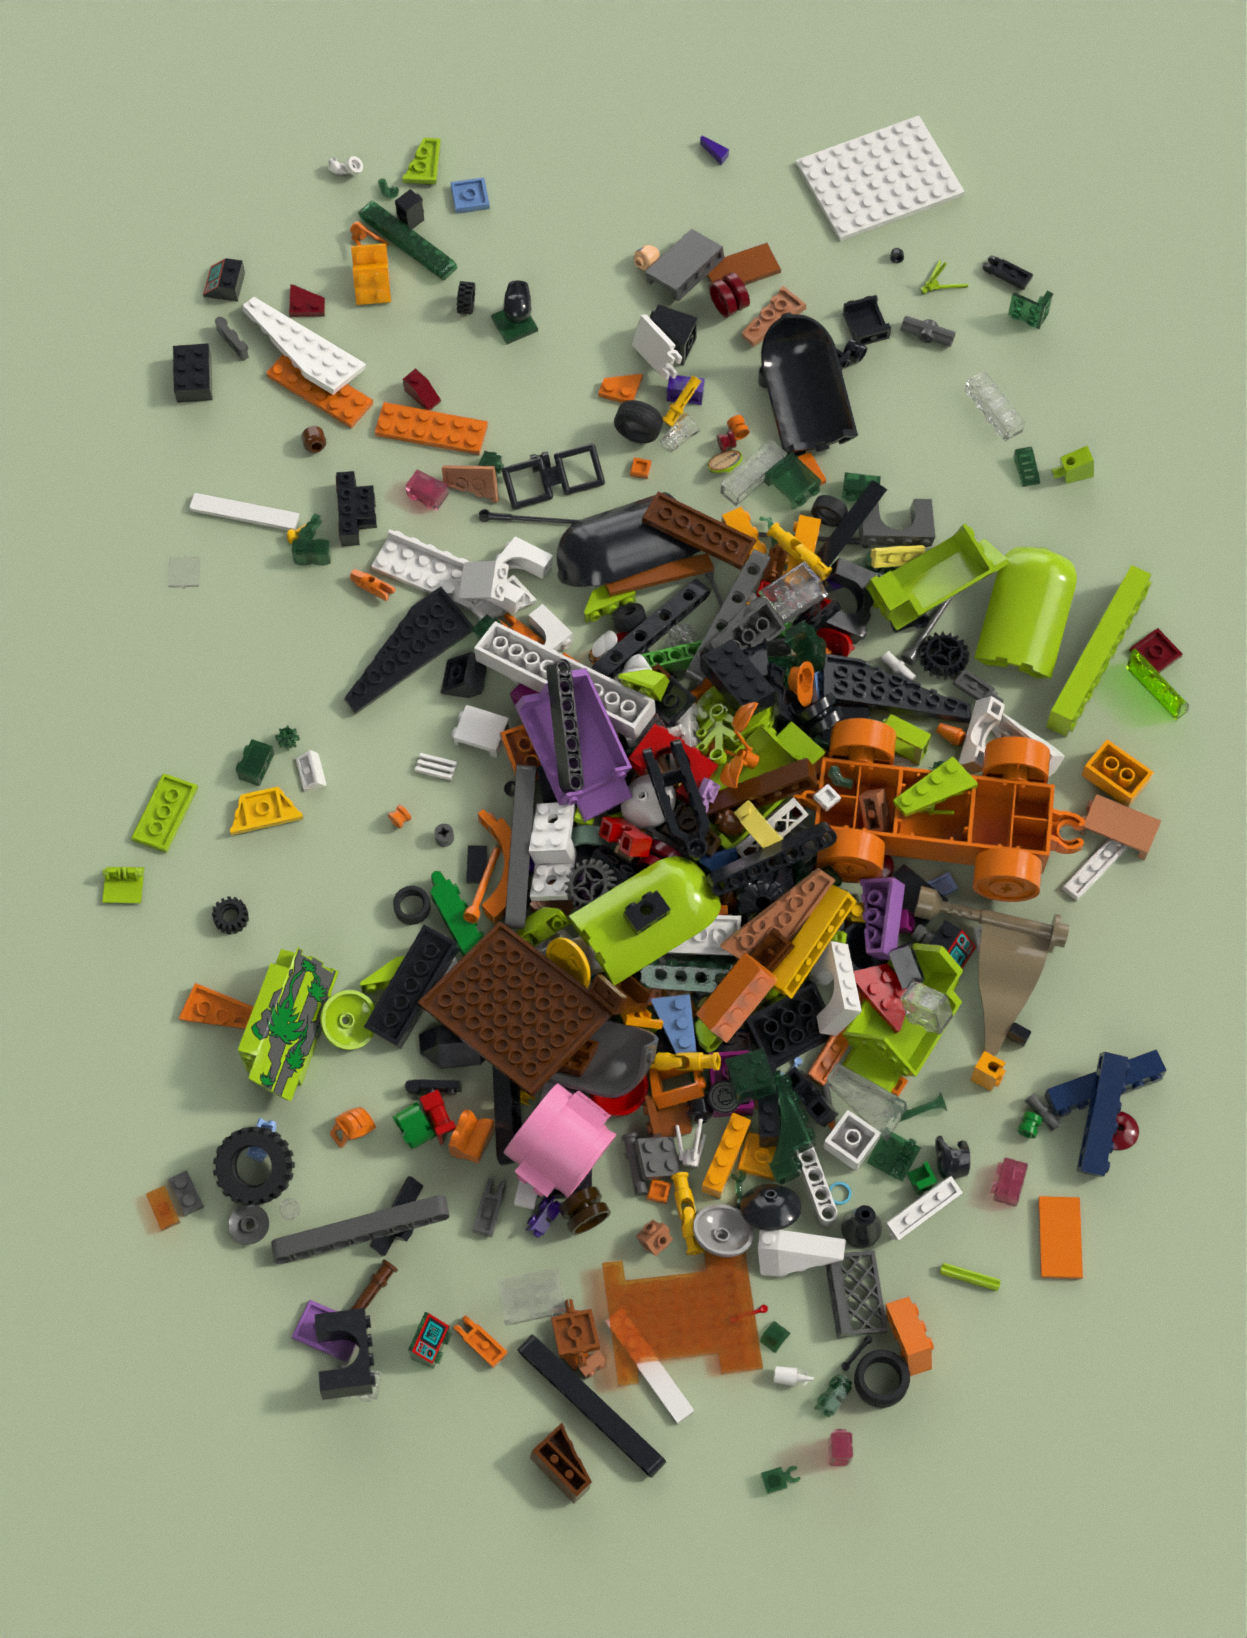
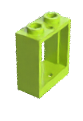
M890 714L889 718L884 719L882 723L889 725L896 732L895 754L920 765L928 751L932 734Z

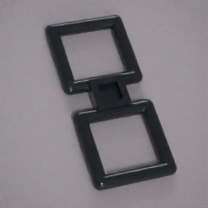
M591 443L555 453L554 460L556 466L547 469L545 468L544 460L540 457L503 467L502 475L511 507L519 509L553 499L551 486L559 484L562 485L565 495L603 486L605 479L595 444ZM590 452L597 480L569 487L562 459ZM538 466L545 494L517 501L510 473Z

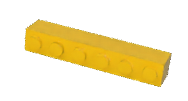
M834 885L826 892L803 924L795 939L791 942L795 946L794 949L774 970L773 974L776 976L777 982L772 988L775 991L791 999L793 998L857 902L849 892Z

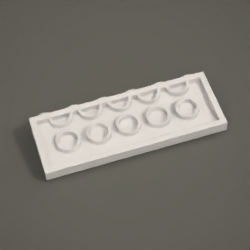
M388 530V538L373 562L372 570L428 594L441 586L457 606L471 611L470 606L473 603L459 598L464 562H469L468 560L457 558L448 551L438 550L431 544L426 545L414 537H407L400 531Z

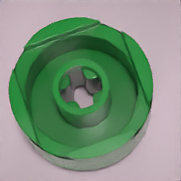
M417 1101L392 1116L397 1127L402 1132V1137L411 1149H416L436 1137L431 1124L425 1114L421 1112V1107Z

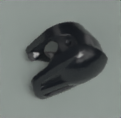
M521 280L509 282L504 296V315L513 324H522L528 321L532 311L529 286L527 282Z
M941 1135L936 1137L937 1169L943 1179L952 1176L956 1180L968 1176L970 1171V1150L967 1141H959L957 1146L960 1150H954L945 1143Z

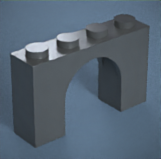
M913 499L910 507L911 526L903 530L892 529L884 524L880 517L878 502L858 528L860 545H884L887 547L893 545L932 546L936 537L932 499Z

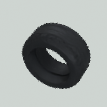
M629 400L619 406L614 418V426L623 437L633 442L650 443L658 438L663 426V418L660 412L653 406L642 401Z
M880 1349L867 1353L859 1361L854 1373V1385L858 1395L869 1405L879 1408L890 1407L900 1402L910 1384V1372L906 1362L898 1354L889 1350ZM874 1363L891 1365L897 1371L900 1379L897 1390L888 1395H880L871 1391L864 1380L866 1369Z

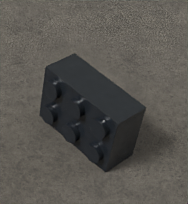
M209 343L173 346L174 394L177 403L213 400L212 356Z

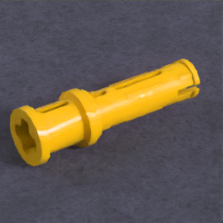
M693 375L691 376L675 403L670 404V409L665 417H662L664 423L675 428L676 421L680 415L684 414V407L702 382L700 379Z

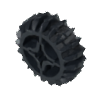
M944 631L941 632V635H938L936 632L933 637L929 635L927 640L922 642L918 656L920 665L924 666V672L930 671V677L935 674L937 679L943 676L944 680L947 679V676L951 679L955 675L959 676L961 671L966 669L970 655L967 651V645H964V639L958 640V635L952 637L951 632L945 635ZM937 647V651L930 655L929 652ZM958 656V661L951 664V660Z

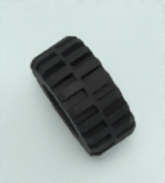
M248 1127L234 1131L222 1141L223 1144L218 1146L216 1153H218L217 1157L213 1159V1164H216V1170H213V1174L217 1176L218 1181L216 1184L218 1187H222V1193L226 1197L230 1196L232 1201L240 1202L242 1205L255 1206L278 1198L289 1187L288 1183L294 1175L292 1168H295V1162H292L291 1157L294 1155L292 1150H289L287 1147L289 1145L288 1142L282 1140L279 1133L272 1132L271 1129L266 1127ZM248 1147L262 1148L270 1157L271 1173L269 1178L262 1184L249 1185L238 1174V1157Z

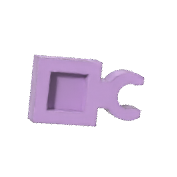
M704 777L699 793L707 813L709 809L708 804L709 802H714L721 785Z

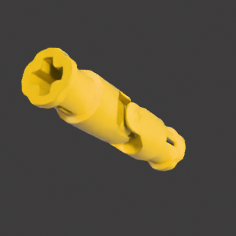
M778 522L770 527L767 536H771L779 542L778 545L800 561L810 572L813 571L819 576V580L824 581L830 575L833 569L823 564L816 554L807 549L790 532L784 531ZM791 546H796V549L792 550Z
M702 1052L657 1053L650 1069L668 1071L671 1068L682 1071H702L704 1068H713L715 1071H718L721 1066V1057L718 1052L713 1054H703ZM686 1057H688V1059H689V1061H690L689 1067H685L686 1064H687V1058H686Z
M679 1172L671 1175V1180H673L675 1187L674 1197L679 1218L682 1220L681 1231L683 1239L686 1240V1255L694 1256L703 1253L704 1248L697 1242L693 1233L696 1209L692 1189L689 1188L687 1180L689 1175L688 1172ZM681 1203H687L690 1207L681 1210Z

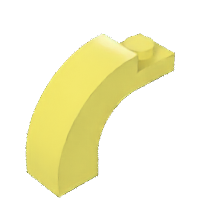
M749 800L734 812L741 821V824L763 848L784 839Z

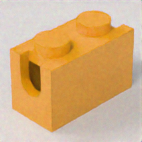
M984 1051L974 1068L970 1080L992 1092L994 1086L999 1087L1004 1078L1006 1070L1003 1068L1006 1062Z

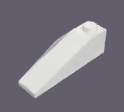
M1002 713L1000 722L992 728L997 738L1025 737L1045 744L1050 749L1049 777L1056 772L1065 757L1054 746L1004 713Z
M760 1229L758 1242L760 1273L762 1276L783 1277L788 1275V1273L802 1272L807 1268L821 1267L843 1261L846 1240L785 1230L769 1231Z

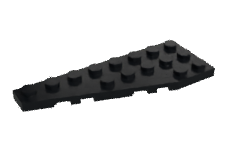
M441 586L409 609L396 630L378 651L374 660L367 666L360 679L356 681L345 696V702L355 714L475 631L472 623Z

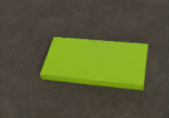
M163 773L131 840L167 853L199 788L198 785Z

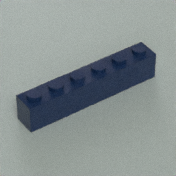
M1157 1049L1128 1059L1130 1066L1127 1075L1125 1074L1124 1077L1126 1087L1123 1094L1127 1092L1126 1090L1132 1088L1138 1090L1144 1087L1145 1083H1157L1163 1079L1167 1070ZM1096 1071L1046 1090L1044 1097L1054 1116L1060 1115L1064 1117L1069 1115L1074 1109L1083 1110L1089 1107Z
M1109 1052L1099 1054L1077 1172L1103 1177L1109 1171V1153L1111 1154L1114 1148L1112 1138L1118 1128L1116 1117L1121 1111L1122 1103L1120 1102V1097L1125 1091L1126 1083L1124 1082L1125 1074L1127 1075L1130 1066L1126 1056Z

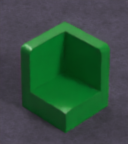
M927 1161L923 1162L921 1167L907 1173L917 1195L929 1191L937 1185V1180Z

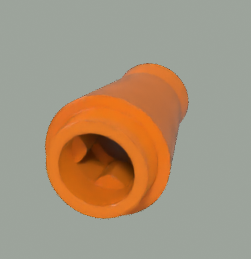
M940 723L936 730V733L944 737L953 746H960L966 737L963 729Z

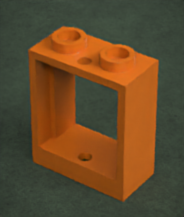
M686 1057V1058H687V1064H686L685 1067H689L690 1061H689L688 1057ZM671 1068L668 1071L649 1069L652 1097L658 1109L704 1097L703 1088L706 1087L704 1077L701 1076V1072H704V1069L702 1071H682ZM689 1072L694 1073L695 1083L664 1092L663 1080Z

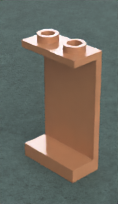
M1097 794L1094 801L1090 799L1086 808L1089 813L1087 816L1083 815L1082 817L1085 820V825L1080 834L1084 835L1087 829L1140 851L1138 858L1145 860L1161 820Z

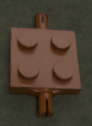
M567 1299L564 1301L567 1312L551 1317L559 1358L577 1356L578 1366L582 1367L583 1362L585 1367L587 1365L585 1354L600 1350L592 1308L582 1311L575 1310L573 1299H569V1303Z

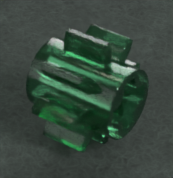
M288 725L286 728H279L280 735H275L276 741H279V747L284 746L287 750L292 747L296 748V741L300 740L299 735H296V728L292 730Z

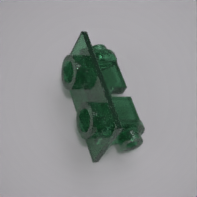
M835 1375L830 1380L826 1392L822 1393L817 1399L815 1409L824 1410L823 1414L828 1418L831 1415L834 1416L842 1404L836 1399L837 1396L844 1400L852 1389L853 1383L847 1379V1375Z

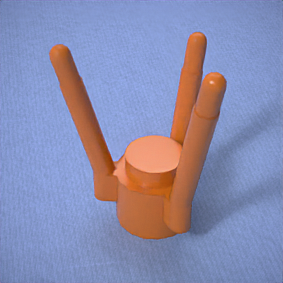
M355 222L350 228V232L353 234L351 239L357 245H361L359 239L363 240L367 235L389 245L387 241L371 232L360 222Z

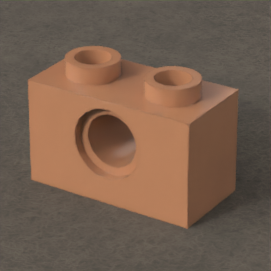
M885 789L868 790L859 796L864 826L867 830L884 832L892 826Z

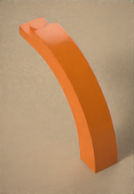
M482 809L478 813V821L496 839L504 856V871L501 881L494 893L482 904V912L496 925L505 916L511 828L502 817L496 820L492 813H487Z

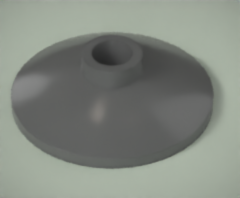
M242 1205L234 1210L229 1218V1232L239 1243H257L265 1237L269 1230V1217L265 1210L258 1205ZM252 1223L254 1226L252 1229H247V1224Z

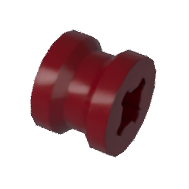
M731 430L727 431L724 435H717V442L722 452L728 448L733 449L737 447L735 436Z

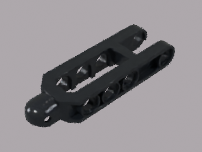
M678 739L670 742L671 752L677 769L666 773H661L659 764L654 759L652 747L642 750L643 759L671 840L685 847L690 858L694 860L703 859L707 853L705 837L709 832L710 822L681 740ZM683 783L699 829L696 834L687 836L686 833L679 830L676 822V813L672 811L670 796L667 795L665 787Z

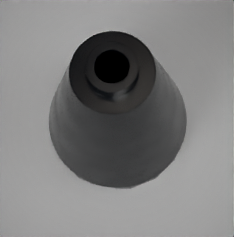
M862 1205L850 1210L844 1216L841 1223V1232L843 1238L852 1246L867 1248L871 1247L880 1238L882 1224L873 1208Z

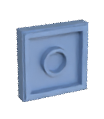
M484 177L450 182L456 214L490 209Z

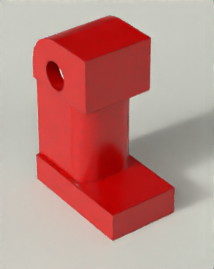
M437 1089L420 1097V1102L426 1117L429 1118L436 1133L439 1144L443 1145L442 1135L450 1131L453 1134L456 1125L453 1120H450L445 1110L444 1101Z

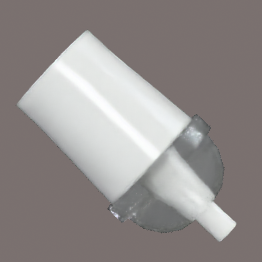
M776 1366L774 1383L799 1388L805 1386L808 1381L813 1382L814 1377H809L807 1371L801 1367Z

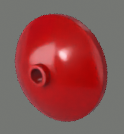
M645 1076L638 1086L620 1097L606 1098L590 1093L589 1096L594 1103L611 1116H626L637 1111L645 1102V1096L648 1095V1079Z

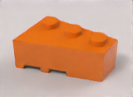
M910 1297L887 1303L886 1316L894 1338L897 1339L902 1350L900 1351L901 1357H905L910 1376L932 1369V1350H934L932 1339L930 1337L927 1338L925 1334L927 1330L924 1321H920L918 1318L919 1311L916 1303L912 1304Z

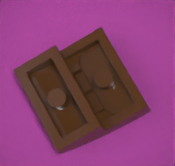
M589 1039L558 1071L581 1077L591 1063L599 1042Z

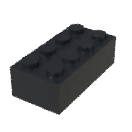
M733 639L701 656L700 670L735 712L745 704L757 702L758 705L752 715L753 717L775 704L776 691Z

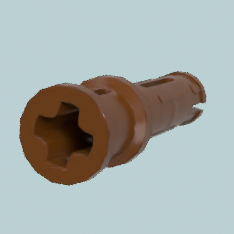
M383 1259L382 1265L375 1274L371 1275L370 1283L349 1310L366 1309L380 1289L388 1285L387 1281L393 1273H397L398 1269Z

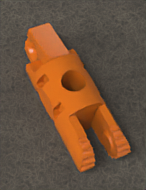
M356 569L350 573V580L356 583L355 585L384 601L389 599L387 593L393 594L396 590L393 586L368 573Z

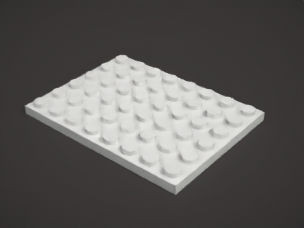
M919 115L796 160L799 171L840 242L964 196L965 193Z

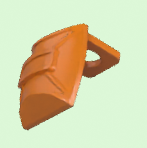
M356 1107L343 1112L334 1119L336 1123L330 1132V1136L342 1148L348 1139L352 1140L365 1136L373 1131L376 1125L363 1107ZM337 1130H342V1140L338 1138Z

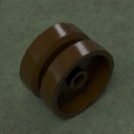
M595 1186L573 1194L558 1207L562 1218L569 1220L567 1227L572 1235L582 1234L605 1221L611 1214L607 1204L600 1202L602 1195Z

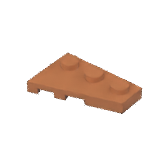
M444 465L441 468L445 486L463 492L474 493L475 496L480 498H489L495 503L499 501L495 466Z

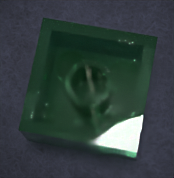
M763 1048L725 1059V1072L737 1104L776 1093V1082Z

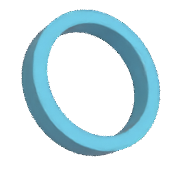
M844 1182L832 1184L829 1188L830 1192L837 1185L847 1188L849 1196L845 1201L838 1202L833 1199L836 1205L846 1204L851 1198L850 1187Z

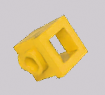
M863 902L855 903L845 918L846 928L854 923H865V920H863Z

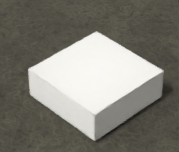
M827 784L814 795L813 799L827 812L841 800V797Z

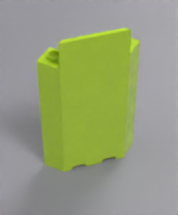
M790 722L776 736L777 732L773 727L761 724L745 739L749 747L753 748L751 752L759 756V762L754 769H749L743 765L738 783L804 758H808L814 764L826 752L793 722ZM741 744L733 751V753L737 754V752L740 749L746 748L743 744ZM729 755L726 762L718 766V772L712 779V781L721 785L719 790L727 788L720 781V775L723 767L734 758L733 756ZM784 799L757 810L766 818ZM710 822L709 825L711 830L721 839V846L725 850L736 847L749 834L744 827L740 835L737 834L735 837H730L718 832L717 824L713 825Z

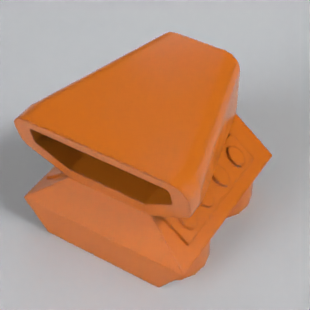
M464 1109L448 1145L450 1155L457 1159H466L479 1164L495 1132L494 1120L488 1118L477 1120L471 1110Z

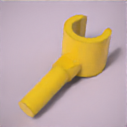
M304 524L296 530H288V542L290 544L296 543L299 539L297 535L309 527L308 524Z
M520 1089L521 1103L530 1106L528 1100L529 1098L535 1100V1096L531 1097Z

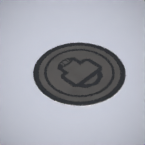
M719 1081L712 1085L708 1092L710 1106L720 1113L735 1111L742 1101V1093L739 1087L730 1081Z

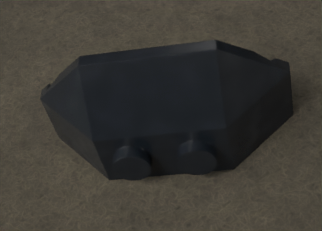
M443 1025L436 1026L419 1034L420 1054L441 1069L481 1065L485 1061L482 1056Z

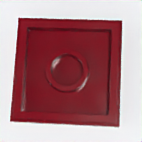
M1159 628L1133 645L1129 650L1153 677L1161 673L1183 655Z

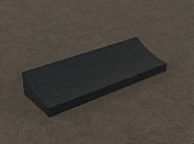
M423 925L364 1028L402 1049L424 1011L418 1005V1001L444 977L458 953L460 945L456 941Z

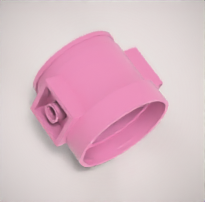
M557 1083L506 1147L504 1154L519 1165L515 1170V1173L518 1174L516 1177L524 1184H527V1182L531 1184L536 1194L541 1197L544 1195L548 1197L556 1189L568 1198L599 1160L617 1134L611 1132L604 1125L610 1118V1114L582 1092L577 1091L573 1095Z

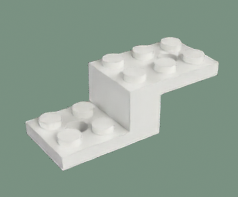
M559 803L536 805L529 853L535 863L530 892L531 901L568 900L570 894L565 893V890L569 886H566L564 883L570 882L566 875L573 874L570 868L575 866L577 853L571 840L575 804L570 806L568 804L559 805ZM554 818L558 819L554 823H549ZM556 880L552 885H548L549 881Z

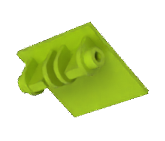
M106 867V869H103L105 880L102 903L141 904L145 867Z

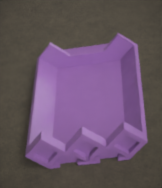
M587 668L572 670L584 786L581 790L563 793L559 787L548 683L539 693L522 696L515 707L559 805L568 804L570 806L576 803L584 822L633 797L624 779L632 767Z

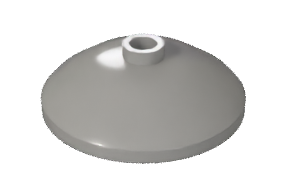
M724 1204L707 1206L699 1211L694 1219L693 1233L697 1242L706 1251L721 1257L738 1256L747 1251L752 1244L754 1238L753 1226L743 1219L740 1210Z

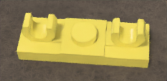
M917 545L871 549V566L874 568L903 566L925 553V547Z

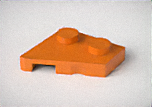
M643 374L604 378L598 396L620 403L635 400Z

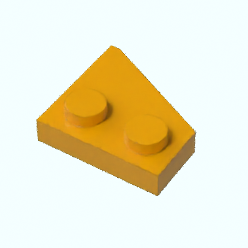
M647 1009L643 1012L620 1014L625 1025L662 1029L663 1021L661 1019H652V1013Z

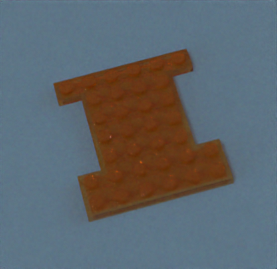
M704 1251L706 1271L625 1280L623 1260L602 1263L618 1387L639 1385L637 1364L718 1354L721 1375L763 1369L745 1252L734 1257H721Z

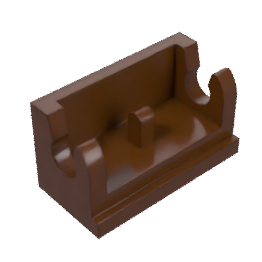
M773 928L749 956L773 973L795 946L778 930Z

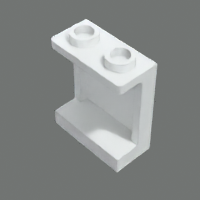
M499 561L464 562L459 598L471 603H475L479 599L503 601L509 566Z
M466 705L464 711H461L459 714L458 727H454L452 731L454 745L458 746L459 742L487 750L490 752L491 757L497 758L503 744L500 732L509 729V718Z

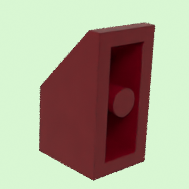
M416 368L403 378L404 391L425 410L430 411L441 402L440 397L429 380Z

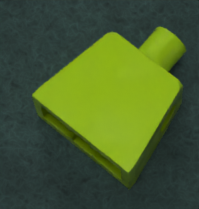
M1088 445L1061 456L1060 466L1051 469L1053 478L1064 477L1065 482L1069 484L1094 477V459Z

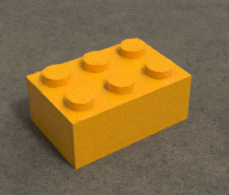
M1107 739L1084 766L1082 776L1122 805L1130 807L1149 784L1154 772Z

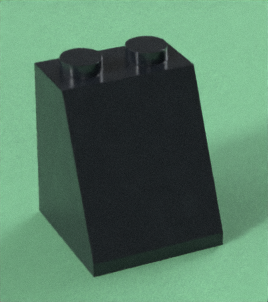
M658 304L656 310H652L650 319L675 344L674 350L682 356L680 364L684 365L697 339L698 318Z

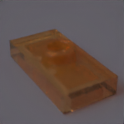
M165 1185L146 1193L161 1231L181 1223Z

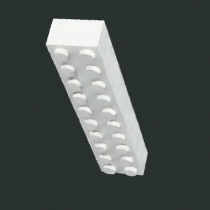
M496 621L474 647L477 662L537 692H540L548 683L546 669L554 661L566 659L571 665V670L587 668L614 730L633 740L638 738L655 714V700L633 689H629V687H624L621 683Z

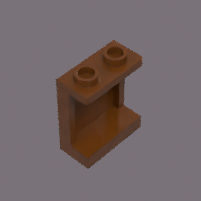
M598 974L588 990L614 1015L643 1012L653 996L632 976L614 986L602 974Z

